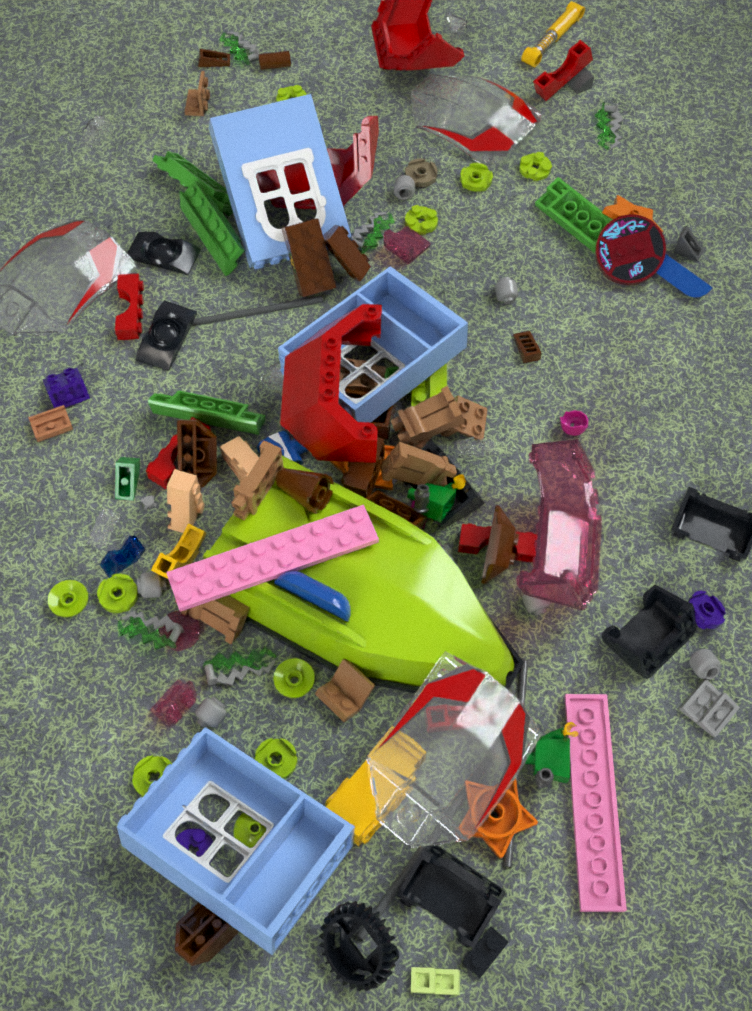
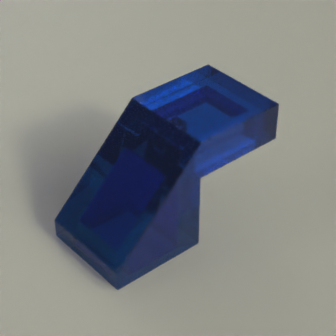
M135 535L129 536L120 550L108 551L99 565L110 578L112 577L111 575L118 574L137 562L146 549Z

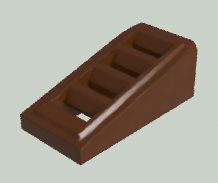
M200 49L198 67L230 66V54Z
M530 331L513 334L523 363L541 359L542 353ZM528 336V338L520 339L519 337Z

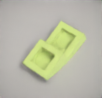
M411 967V993L460 996V970Z

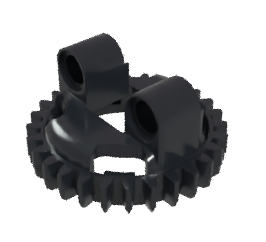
M348 901L343 905L340 904L328 913V916L324 919L325 924L320 927L323 933L319 937L323 939V942L319 946L324 948V952L321 955L326 956L327 961L325 964H330L332 968L330 972L337 974L336 980L342 978V985L349 983L350 989L357 988L358 991H368L379 987L392 975L391 969L396 966L394 963L399 959V951L397 946L390 942L395 937L389 935L391 927L384 925L386 919L380 920L378 918L379 911L373 914L372 906L366 908L365 903L357 904V901L352 903ZM363 927L377 944V948L366 959L351 940V937L356 935ZM338 928L340 931V946L334 949L335 933H332V931ZM357 969L369 971L372 975L364 979L365 975L355 972Z

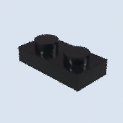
M491 926L463 960L462 964L480 979L509 941Z

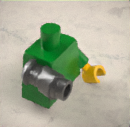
M461 474L454 477V484L449 483L444 487L430 483L420 484L417 486V489H409L407 498L415 501L414 510L417 513L441 522L454 505L456 488H464L466 480L464 475Z
M568 722L564 728H559L540 737L534 743L533 752L524 751L521 764L533 765V775L538 787L546 788L553 780L562 783L569 781L570 738H567V736H578L577 731L570 732L572 727L577 726L575 723Z

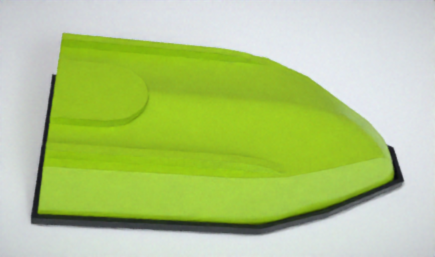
M282 455L284 468L314 472ZM275 481L257 507L258 511L256 514L249 513L247 518L242 520L234 516L233 513L222 528V533L212 548L206 550L203 555V559L364 505L379 538V543L298 571L342 593L348 599L351 607L349 622L275 585L276 579L228 595L250 607L245 622L333 672H336L341 661L346 659L358 668L374 685L411 693H421L430 681L468 664L487 674L472 697L502 698L508 693L524 663L486 613L461 570L432 536L404 518L335 482L334 485L330 484V490L333 492L329 503L322 511L317 510L315 514L309 512L280 489Z

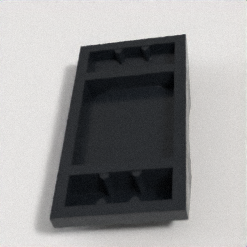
M138 232L125 259L189 275L201 249L183 239L165 238L156 232Z
M164 300L155 312L148 332L142 338L136 360L169 371L191 328L197 311Z

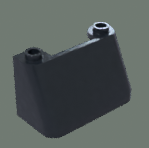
M433 441L421 449L440 457H448ZM448 458L449 464L454 465L453 462ZM456 467L457 473L454 477L462 474ZM446 476L447 484H454V477L451 478ZM466 480L464 488H456L454 505L441 522L432 520L439 528L441 526L446 528L477 510L485 502ZM402 481L406 486L410 484L414 489H417V484Z
M688 487L671 531L674 532L673 536L683 540L685 537L728 553L730 554L728 558L740 562L741 559H747L752 547V513H747L745 509L742 510L706 496L704 493L700 495L698 490Z
M657 585L652 586L644 593V608L619 630L618 627L613 625L606 628L601 634L603 642L638 675L645 679L650 678L692 638L697 629L693 604Z
M429 843L420 853L396 896L400 898V902L409 908L420 905L457 930V940L460 944L474 949L506 892L499 885L440 846Z

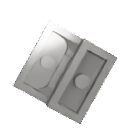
M704 679L679 707V710L711 736L716 737L740 707L726 693L721 694L707 679Z

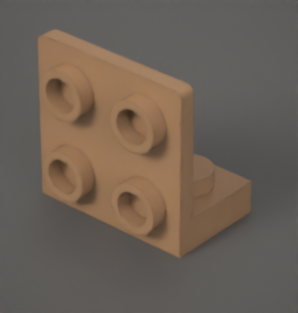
M201 71L198 90H188L185 115L204 116L205 111H208L207 100L210 99V90H207L208 77H205V71Z
M459 395L454 397L465 423L444 431L441 435L449 437L459 432L475 440L483 441L487 408Z
M343 659L331 681L318 688L315 695L343 722H346L361 710L375 685L350 661Z

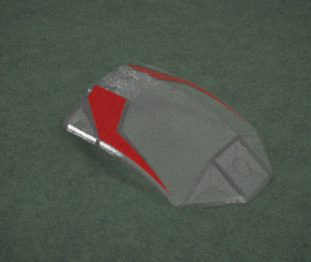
M428 74L410 91L415 128L425 130L448 141L476 162L486 165L492 173H495L548 120L547 116L516 93L500 84L477 76Z
M62 218L22 245L0 268V327L13 336H21V333H32L33 336H46L47 333L65 334L78 316L96 298L117 283L118 274H130L138 265L111 235L85 219Z
M445 651L401 714L366 756L372 777L370 778L372 795L375 796L377 808L375 810L376 819L410 848L469 841L503 798L542 736V732L526 710L524 704L486 671Z

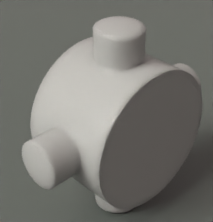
M153 495L141 499L144 510L157 506Z

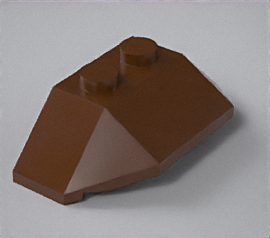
M177 420L178 470L196 475L201 491V488L208 484L217 474V436L198 420Z
M499 505L495 506L481 580L482 584L490 583L509 570L510 565H514L516 554L513 553L514 545H518L519 534H516L517 530Z
M198 902L176 923L175 952L191 966L209 962L239 931Z

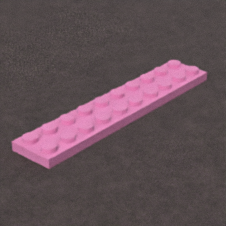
M361 505L166 573L179 611L181 612L276 579L285 572L299 571L379 543V538L365 506Z
M565 694L566 724L568 722L575 723L577 726L572 727L570 732H578L577 737L568 735L567 738H570V782L580 912H626L607 694Z

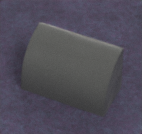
M584 67L567 84L576 94L592 88L594 76Z

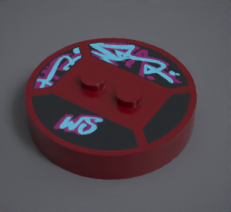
M635 214L623 215L610 221L602 229L595 246V258L600 271L609 280L622 285H638L649 280L661 267L666 254V242L660 228L652 220Z

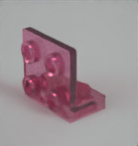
M405 226L398 233H394L390 229L384 232V247L407 264H410L431 245L429 241L408 226Z
M178 679L150 709V712L168 727L172 723L176 724L182 718V712L187 707L191 708L197 700V693L193 682L189 680L184 684Z

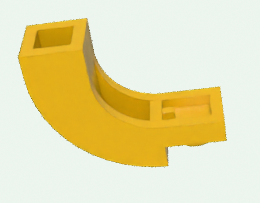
M188 523L175 548L167 555L160 552L151 571L168 579L166 572L192 564L199 554L198 549L207 533Z

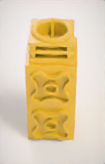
M401 731L382 747L379 745L350 779L347 777L325 802L326 808L355 826L353 842L357 846H360L362 842L367 844L374 833L387 820L388 817L386 815L390 809L394 811L415 786V774L425 763L426 751L414 739Z

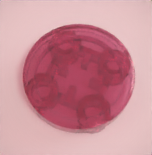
M180 611L169 613L167 616L173 623L181 625L184 633H180L176 643L171 644L168 642V639L173 629L167 632L166 625L159 628V635L163 644L175 651H182L192 647L201 634L198 620L190 617L189 614L185 616Z

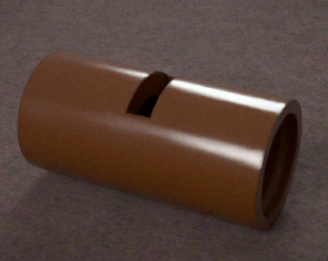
M289 51L258 54L260 70L291 67Z

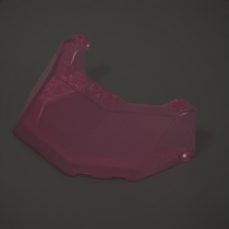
M578 439L532 444V450L529 452V462L533 464L537 471L541 503L538 506L539 522L536 523L538 536L534 543L536 557L533 558L534 569L530 573L521 571L520 575L517 576V586L527 596L578 610H585L587 608L586 603H590L593 599V594L598 592L602 517L597 515L596 504H599L597 489H593L592 478H595L594 468Z

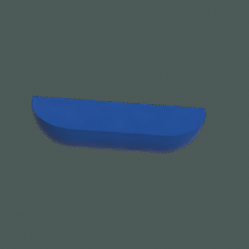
M665 254L664 261L656 272L689 297H703L713 288L667 254Z
M298 571L285 572L275 580V585L349 622L351 617L350 603L342 593Z

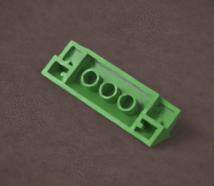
M167 151L165 157L154 155L152 161L157 164L159 169L167 171L171 178L178 179L180 184L187 188L194 181L198 182L205 193L212 197L222 213L224 212L228 216L233 214L227 189L178 153Z
M557 177L546 187L547 191L535 202V206L595 253L599 234L613 219L604 215L603 211Z
M194 181L184 193L180 191V208L224 275L227 276L237 267L236 260L245 250L240 244V238L210 195L205 193L198 182Z
M179 390L173 396L154 393L148 399V404L154 414L183 420H190L194 417L204 424L256 435L260 434V428L265 422L266 415L249 412L248 404Z

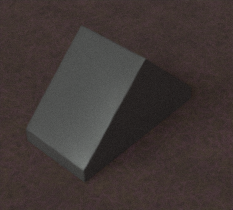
M684 226L674 253L698 262L704 249L689 227Z

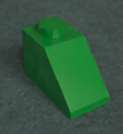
M121 457L115 462V499L134 501L140 475V458Z

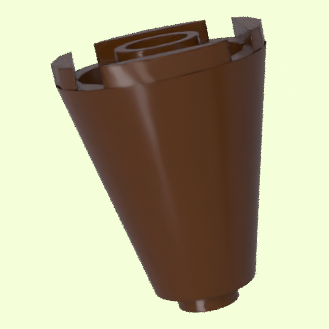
M288 468L282 469L276 475L277 486L309 512L316 514L317 510L322 511L329 503L333 492L330 490V484L334 485L331 476Z

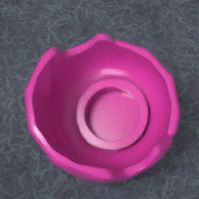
M566 411L563 417L560 416L562 430L568 435L578 436L589 425V420L582 411Z

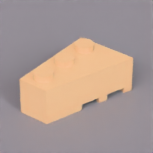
M240 436L220 446L221 456L240 481L249 475L259 459L249 444L243 441Z
M174 469L167 485V504L171 505V511H168V517L171 518L168 529L183 533L188 523L194 525L198 514L203 513L205 504L202 500L200 484L196 475Z

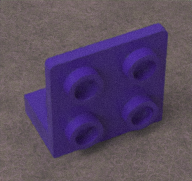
M67 368L60 374H51L46 379H43L54 408L63 405L66 408L90 399L77 368Z

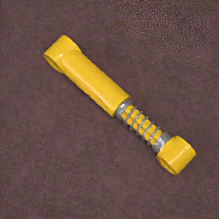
M571 1L566 7L565 12L548 28L542 39L534 47H527L524 50L521 61L535 68L541 62L543 53L552 43L557 42L576 21L578 22L583 17L585 7Z

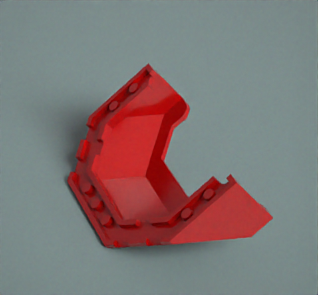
M381 0L377 10L379 13L376 21L373 20L371 25L379 67L381 69L410 71L453 67L464 57L463 49L453 47L443 40L442 35L439 33L432 34L427 13L433 0Z
M369 115L362 120V131L353 134V143L347 149L326 148L343 207L372 178L379 135L378 116ZM296 163L283 168L288 188L292 195L310 190L303 163ZM272 169L256 174V180L261 193L280 189L276 170ZM283 197L269 199L275 208H287ZM312 198L294 203L295 209H316Z
M362 304L324 326L285 356L280 425L285 430L287 429L303 447L309 450L317 461L376 463L377 427L370 422H357L338 404L341 345L371 346V339L374 336L381 338L382 305Z

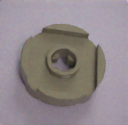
M423 158L414 159L405 168V175L410 176L414 180L415 187H427L436 182L438 170L431 161L429 163Z

